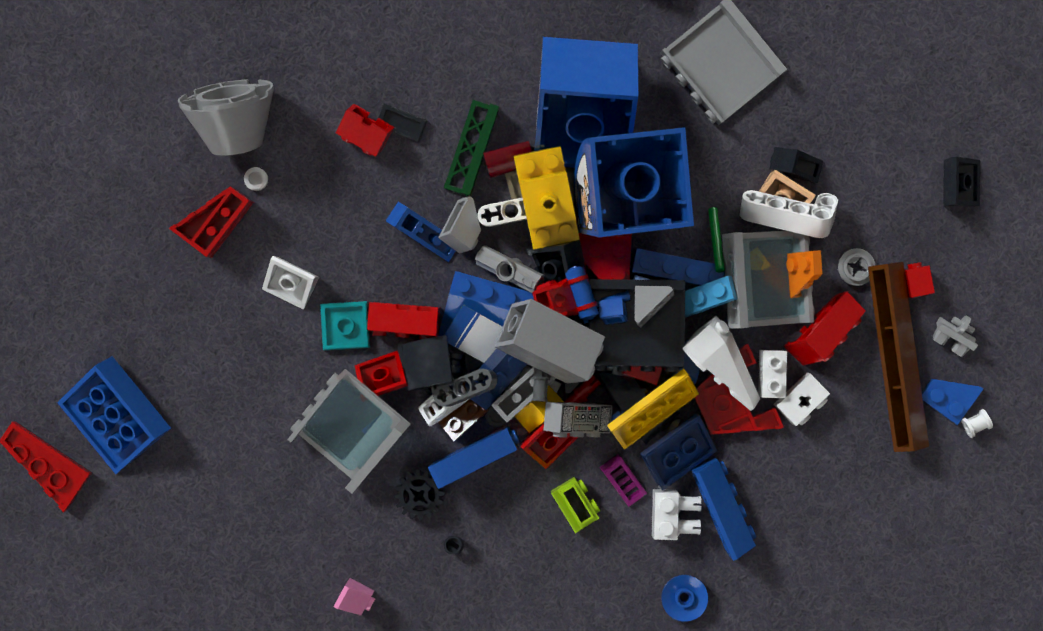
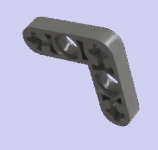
M479 369L455 380L453 378L454 383L432 386L431 390L434 400L439 406H454L494 389L497 385V375L492 370ZM485 376L489 378L486 380V384L476 383V381L484 380ZM465 381H467L470 385L469 392L464 395L461 391V386ZM445 392L455 393V395L451 394L446 397V400H443V396L446 395Z

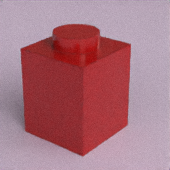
M921 262L908 264V269L905 270L908 298L935 293L930 265L922 266Z

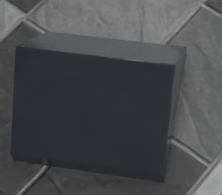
M951 157L944 160L943 206H980V160L963 157Z

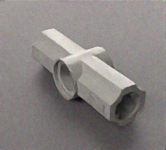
M486 245L482 246L477 252L476 264L496 274L502 281H510L531 293L545 281V275L524 265L517 258H510ZM508 265L512 268V274L508 271Z

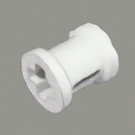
M984 409L969 419L964 418L961 420L970 438L975 437L976 433L986 428H993V423Z

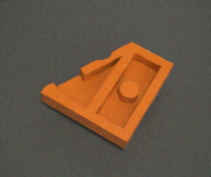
M821 250L787 253L786 267L789 276L790 298H800L802 296L801 291L809 289L813 285L814 280H817L822 275Z

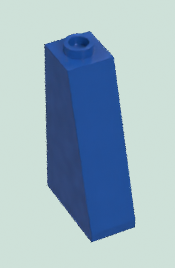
M508 426L434 461L428 469L439 489L516 451L519 448L518 443H520L517 432L515 430L511 431Z

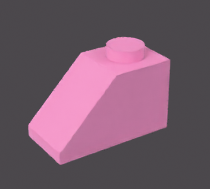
M349 578L334 607L339 610L362 615L364 609L370 610L375 598L371 597L374 590Z

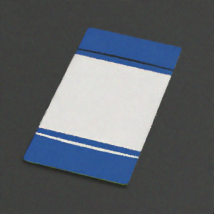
M463 305L444 335H447L450 345L484 363L497 349L495 344L502 326Z

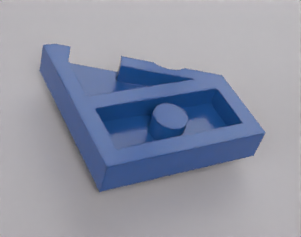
M931 379L922 391L923 402L955 425H958L983 391V388Z

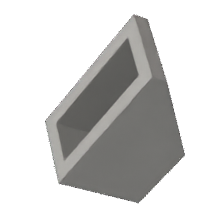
M471 196L457 201L438 237L458 253L474 249L481 232L474 200Z

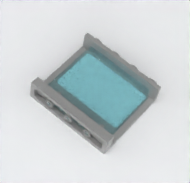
M791 231L722 234L725 276H732L737 300L727 303L729 329L814 322L813 285L809 289H803L800 298H790L789 276L786 267L787 253L809 251V236Z
M344 369L339 375L334 373L326 383L329 386L327 390L322 389L314 398L317 401L314 406L310 404L302 413L305 418L302 421L298 419L290 430L293 433L287 440L292 442L298 435L305 439L352 479L345 487L352 494L409 427L410 423L349 371Z

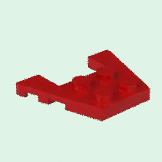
M743 345L739 351L746 367L755 364L756 361L749 345ZM712 373L696 387L699 394L695 397V401L711 435L784 428L776 408L752 416L750 410L730 394L727 385L724 383L719 385L714 381L715 375Z

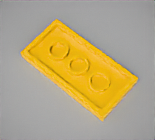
M683 368L607 426L623 449H626L695 398L699 393L689 374Z

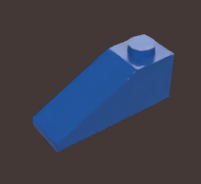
M400 202L396 204L386 219V222L448 262L456 252L438 238L442 231L440 228Z

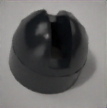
M449 536L444 542L445 551L451 555L461 553L464 548L463 540L458 536ZM452 541L459 545V548L457 549L450 543Z

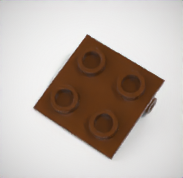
M469 399L462 406L438 421V423L455 442L489 410H485ZM430 406L429 409L434 416L436 413L432 406Z

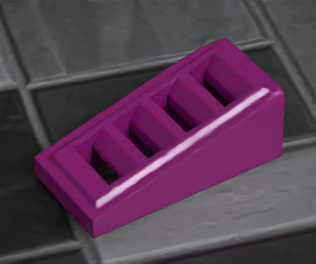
M619 454L600 466L601 471L628 507L647 494ZM621 465L620 468H618L616 471H614L613 473H611L613 470H615L617 467H619V466ZM625 471L627 474L616 482L614 479ZM630 479L633 481L632 483H630L629 485H627L625 488H623V489L620 488L623 484H625V483H626L627 481H629ZM636 486L638 490L627 497L625 494Z

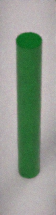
M712 207L708 209L715 270L721 273L725 271L719 218L717 208Z

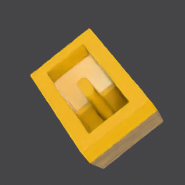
M548 385L547 402H564ZM531 401L514 416L529 433L544 422L546 402Z

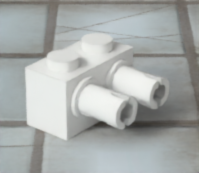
M653 489V539L677 540L679 534L700 535L701 529L699 527H701V521L680 520L678 513H680V510L701 511V496L685 497L680 496L677 490L662 491L661 489Z

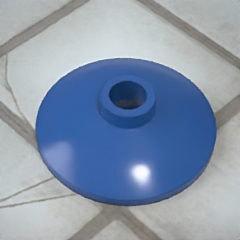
M679 575L669 580L664 586L661 596L662 605L666 613L673 619L682 622L692 621L700 617L705 611L708 604V593L704 584L696 577ZM687 593L688 599L682 601L680 600V595Z

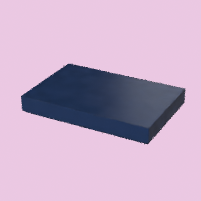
M695 413L640 454L658 488L663 491L718 450L701 417Z

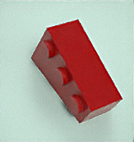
M230 186L169 229L204 256L212 258L254 202L236 188Z
M847 291L836 294L815 314L817 318L808 328L803 326L799 330L802 335L795 342L790 343L788 341L783 347L803 366L821 361L826 362L834 355L833 350L836 346L846 341L848 338L847 333L860 324L862 321L861 316L866 310Z
M369 302L367 330L373 331V335L387 336V332H395L396 337L410 338V334H418L419 339L432 338L439 335L441 307Z

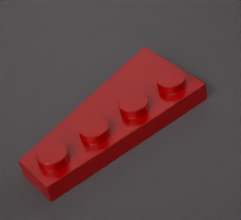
M15 421L11 422L0 439V443L18 463H21L26 468L28 474L45 489L43 491L50 498L54 499L63 513L67 511L92 474Z

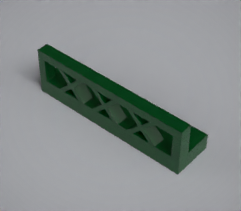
M476 100L472 101L444 185L445 189L471 196L484 157L483 153L486 151L499 112V106L491 103L488 105ZM476 106L488 110L485 120L478 124L473 116ZM471 120H473L475 125L469 128ZM477 128L480 134L478 142L469 145L466 139L467 132ZM464 141H465L467 147L464 148V149H462L463 144H464ZM469 150L472 155L471 163L462 168L458 160L461 153ZM458 163L460 169L455 171L456 165ZM460 172L465 177L462 189L450 185L452 177Z

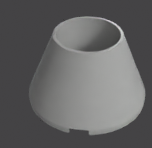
M248 79L212 84L195 89L194 95L188 98L186 94L182 95L178 99V104L212 154H241L252 151L263 144L274 92L272 82L258 80L259 84H249Z

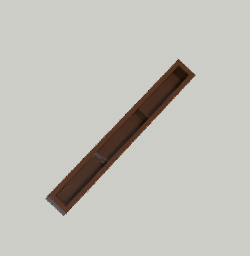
M896 262L868 266L894 452L917 451L929 447L904 263Z

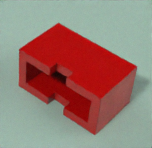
M353 104L346 110L336 134L341 136L343 141L360 147L365 154L376 157L384 149L394 126L380 118H377L376 121L369 117L370 112Z

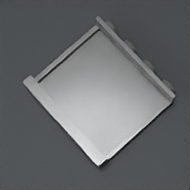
M731 0L721 1L715 9L660 53L663 56L660 58L662 63L668 69L673 68L677 73L675 78L682 87L687 86L691 90L690 96L697 105L702 104L707 110L705 112L706 117L713 124L717 122L718 125L787 70Z

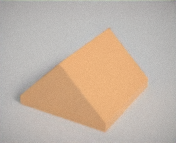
M777 170L769 174L759 192L811 203L815 198V194Z

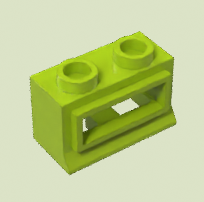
M573 477L551 490V494L576 534L599 519L597 513L600 512V509L594 499L588 500L585 495L588 489L582 479L577 481ZM574 487L591 517L582 522L564 495V492Z

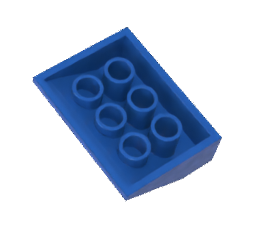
M455 271L438 336L445 334L463 305L503 327L511 305L528 299L534 300L533 293Z
M113 356L95 365L57 402L115 474L119 473L171 429Z

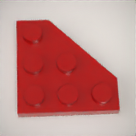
M578 233L585 267L598 279L629 280L632 233L606 237H595Z

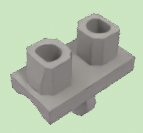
M964 316L961 320L953 317L951 320L953 324L939 317L936 322L937 329L933 334L934 341L945 345L950 337L955 339L956 342L951 347V350L961 357L970 349L974 351L978 346L975 343L976 338L970 335L975 330V328L969 325L970 317Z

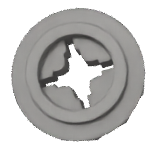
M857 248L844 252L838 260L837 270L841 279L854 286H860L869 282L868 266H875V261L871 254ZM859 260V266L865 271H857L853 275V268L847 264L856 263Z

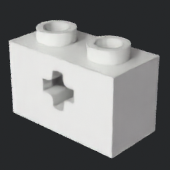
M759 350L758 394L760 397L786 398L787 351Z
M806 373L786 392V398H780L773 405L792 425H803L810 419V413L815 408L820 409L828 401L826 397L830 393L811 373ZM800 396L807 397L805 400L807 402L806 406L799 405L801 402Z

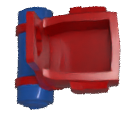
M574 266L567 270L565 273L566 278L562 281H547L537 286L536 290L532 292L535 301L566 317L578 315L580 319L591 320L599 314L597 302L594 299L588 280V274L586 275L584 267Z

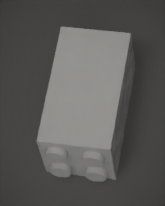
M528 299L511 305L495 348L568 384L588 381L595 371V361L603 351L604 345L602 343L605 336L533 299Z

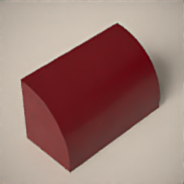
M529 141L483 153L490 178L516 171L514 156L532 152Z

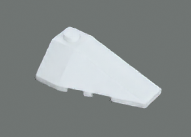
M715 316L696 330L682 349L703 372L709 370L715 375V382L719 385L721 383L727 385L730 394L751 411L760 400L759 394L733 335L729 331V327L724 321Z

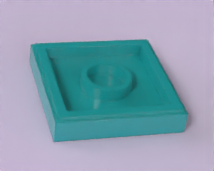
M367 301L320 304L323 350L370 348L369 330H367Z

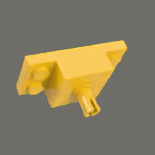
M558 146L514 156L533 250L580 240L561 147Z

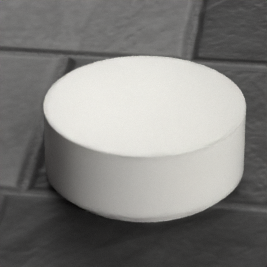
M250 168L244 175L245 185L253 191H260L266 187L268 175L261 168Z

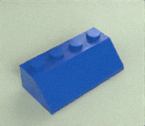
M714 458L696 466L691 472L726 553L734 561L756 546L753 541L756 535L752 526H747L744 518L747 517L743 505H738L735 500V496L738 494L733 483L728 484L725 477L728 471L724 462H719L718 459Z

